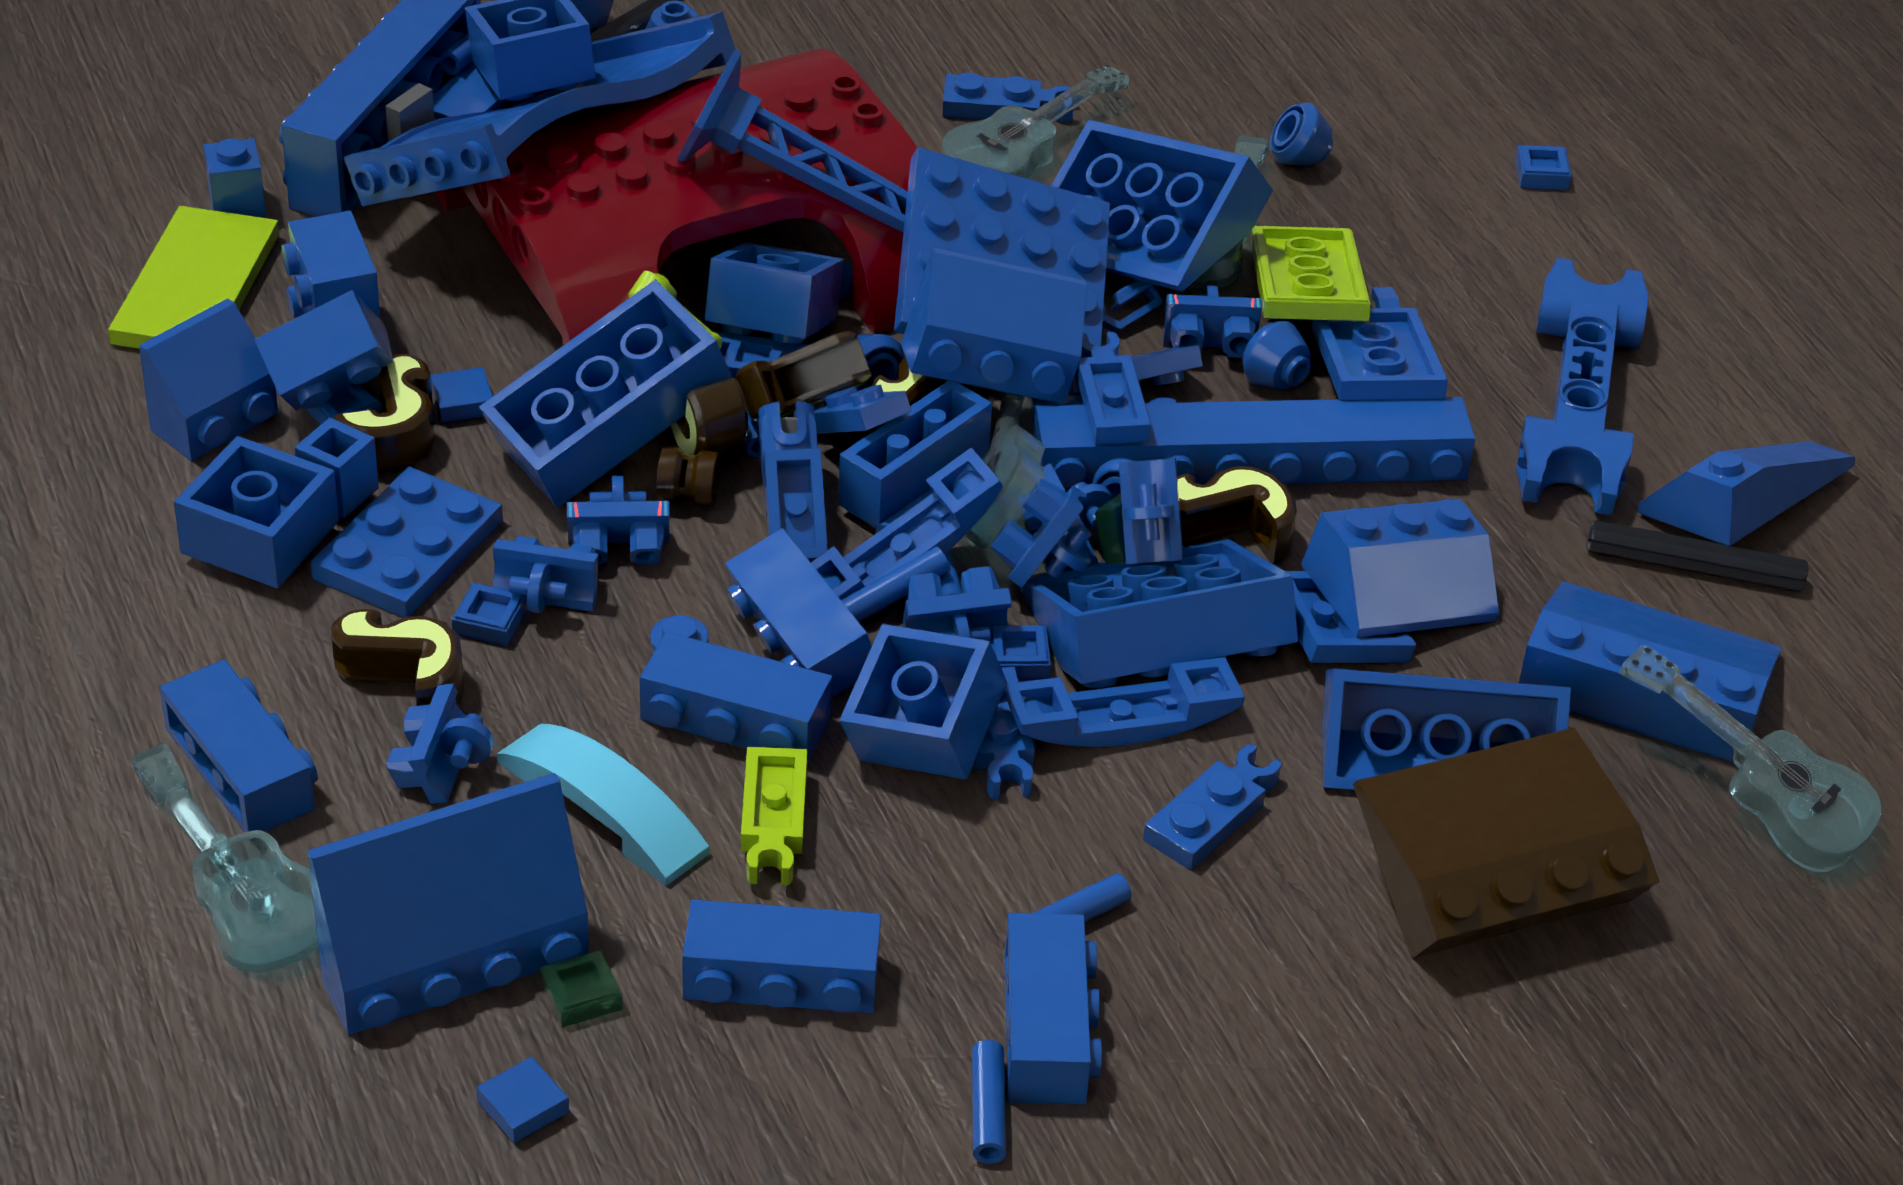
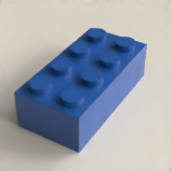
M655 279L480 405L479 408L499 445L556 508H559L686 415L687 394L692 389L732 378V375L717 341Z

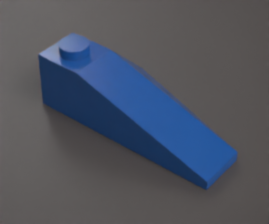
M1811 441L1718 451L1638 504V513L1731 546L1854 467L1855 456Z

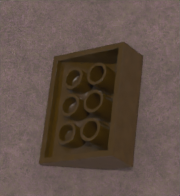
M1575 728L1357 780L1353 783L1412 958L1630 902L1660 882L1639 823Z

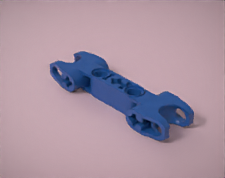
M1557 257L1551 271L1545 278L1536 326V333L1564 337L1553 419L1530 415L1525 416L1516 466L1521 499L1537 503L1545 487L1555 483H1567L1583 488L1592 496L1596 513L1612 516L1615 504L1624 490L1634 433L1604 428L1614 346L1639 350L1645 326L1649 294L1642 271L1625 269V274L1621 281L1611 285H1600L1585 281L1577 275L1572 259Z

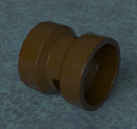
M663 446L657 471V500L676 502L679 498H689L696 505L713 507L719 485L720 453L702 450L697 455L685 454L682 448Z

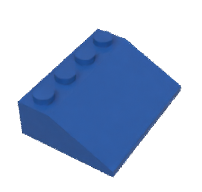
M1092 120L1087 121L1051 185L1110 203L1106 272L1181 292L1251 232L1273 192L1272 187L1249 156Z
M1228 538L1184 546V560L1126 564L1125 557L1089 564L1083 572L1073 568H1066L1058 578L1051 576L1048 572L1033 574L1022 588L1020 587L1038 624L1046 625L1048 643L1062 670L1089 688L1112 686L1117 683V677L1136 673L1141 677L1164 676L1169 674L1170 665L1173 663L1222 658L1239 653L1249 656H1267L1278 652V646L1298 642L1293 575Z
M1562 581L1543 607L1528 641L1519 683L1571 687L1569 712L1742 765L1749 741L1744 737L1741 738L1737 731L1733 728L1730 729L1727 723L1722 719L1719 720L1717 715L1710 709L1704 708L1700 701L1696 698L1693 699L1689 692L1681 686L1672 683V681L1678 675L1682 676L1717 706L1727 712L1728 715L1737 720L1739 724L1753 733L1782 647ZM1650 648L1652 652L1646 653L1644 649ZM1661 655L1662 660H1657L1655 656ZM1638 660L1639 665H1633L1632 661ZM1666 662L1673 663V667H1667ZM1650 666L1651 671L1644 670V667ZM1662 672L1663 677H1658L1656 673ZM1681 684L1684 687H1686L1689 691H1692L1688 686ZM1697 695V697L1701 699L1705 704L1707 703L1699 695ZM1712 706L1710 707L1716 713L1720 714L1715 708H1713ZM1723 717L1726 721L1732 724V722L1729 721L1726 717ZM1734 726V727H1735L1737 730H1739L1742 734L1744 733V732H1743L1742 730H1740L1737 726Z
M556 773L308 850L322 983L348 1035L372 1027H381L393 1020L432 1007L443 1006L453 1000L495 986H503L515 979L554 966H563L575 959L589 955L588 911L561 783Z

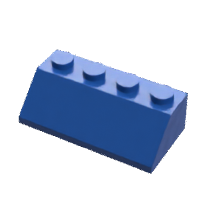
M1328 669L1326 670L1322 718L1323 787L1355 790L1353 783L1357 780L1412 767L1413 758L1443 760L1568 729L1571 687Z

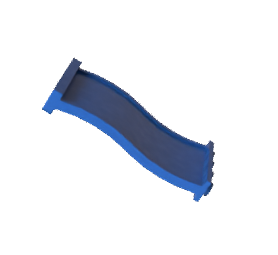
M723 11L593 41L591 43L596 79L583 81L577 87L568 90H558L555 88L543 90L526 101L504 109L437 119L406 131L380 148L344 157L361 205L366 206L504 178L510 175L506 162L510 153L533 133L557 118L585 108L650 98L677 87L701 70L726 65L735 50V46Z

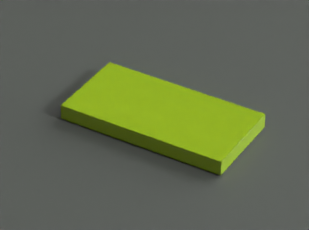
M179 205L108 328L110 344L139 349L140 344L227 298L233 301L237 308L240 309L279 236L278 220Z
M1254 226L1252 228L1250 244L1264 318L1369 321L1371 304L1355 240L1350 228Z

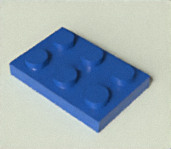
M409 466L311 561L312 579L403 618L410 617L502 523V504Z

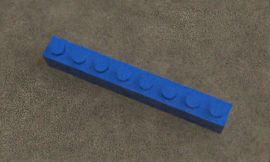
M1463 397L1398 400L1336 399L1145 403L1151 423L1149 441L1097 445L1094 443L1084 405L1036 406L1032 448L1036 470L1051 463L1064 489H1070L1073 485L1075 486L1080 482H1085L1087 485L1092 484L1097 470L1104 463L1117 458L1133 461L1176 458L1177 476L1190 474L1195 477L1194 482L1200 485H1205L1217 472L1231 467H1253L1274 475L1282 484L1467 480L1475 436Z

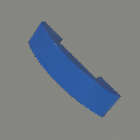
M972 448L926 480L933 492L931 495L846 556L842 557L833 546L811 562L840 600L936 546L945 554L980 520L1002 490L1003 485Z
M1225 657L1173 663L1170 665L1167 681L1067 693L1061 677L1009 683L1006 684L1003 692L1021 734L1049 743L1081 747L1128 745L1169 737L1216 720L1243 706L1245 699Z

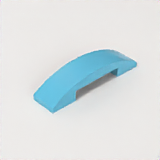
M539 724L497 753V762L523 782L556 773L561 783L563 795L622 837L623 855L665 887L710 854V846L700 832L661 789L624 758L579 732L553 724Z

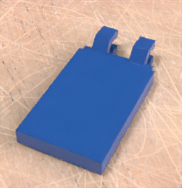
M1372 287L1371 297L1375 301L1376 308H1370L1369 321L1312 320L1311 328L1339 400L1446 399L1448 379L1417 309L1400 308L1399 298L1393 287Z

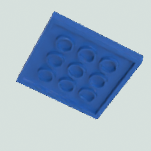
M918 147L910 161L894 332L901 334L905 332L933 247L1085 280L1087 283L1083 333H1087L1091 344L1101 346L1110 203Z

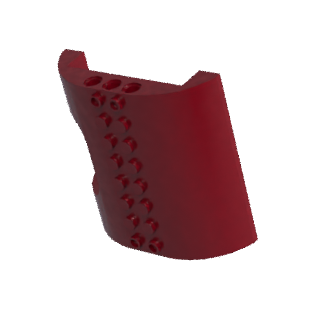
M816 49L740 68L739 87L762 99L759 106L908 192L910 161L917 147L902 125L844 59L834 52ZM722 72L685 81L673 89L650 98L585 108L557 118L533 133L510 153L506 159L510 175L504 178L434 192L446 211L471 204L474 205L562 335L563 346L629 299L628 293L643 271L659 274L661 266L671 253L694 243L785 219L807 218L820 222L842 240L853 259L851 307L872 334L888 333L894 331L903 233L737 148L734 154L718 145L709 142L685 162L676 160ZM750 122L746 133L771 145L767 131ZM786 142L789 155L794 156L803 153ZM822 162L810 165L827 174ZM844 175L848 186L859 185V183ZM880 195L869 196L882 203ZM899 207L901 213L905 214L906 210Z

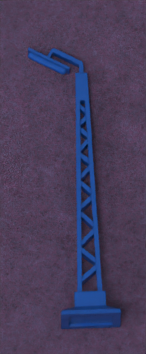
M735 48L676 160L685 162L709 142L718 145L734 154L737 148L904 233L905 214L901 213L899 207L906 210L907 191L759 106L762 99L739 87L742 53ZM750 122L767 131L771 145L746 133ZM786 142L803 153L794 156L789 155ZM822 162L827 174L810 165ZM844 175L859 183V185L848 186ZM880 195L882 203L869 196ZM1136 280L1114 293L1113 299L1116 303L1111 307L1112 312H1115L1144 293L1150 302L1120 321L1105 314L1107 307L1103 306L1102 327L1117 334L1155 311L1162 304V298L1154 288L1158 285Z

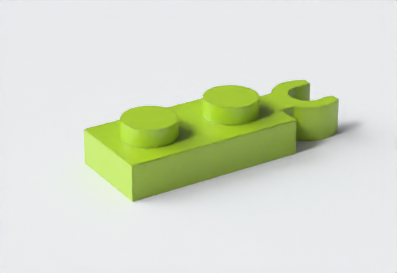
M747 747L741 824V851L748 852L746 876L750 884H757L759 870L767 866L776 867L781 871L782 885H790L793 880V854H802L807 749Z

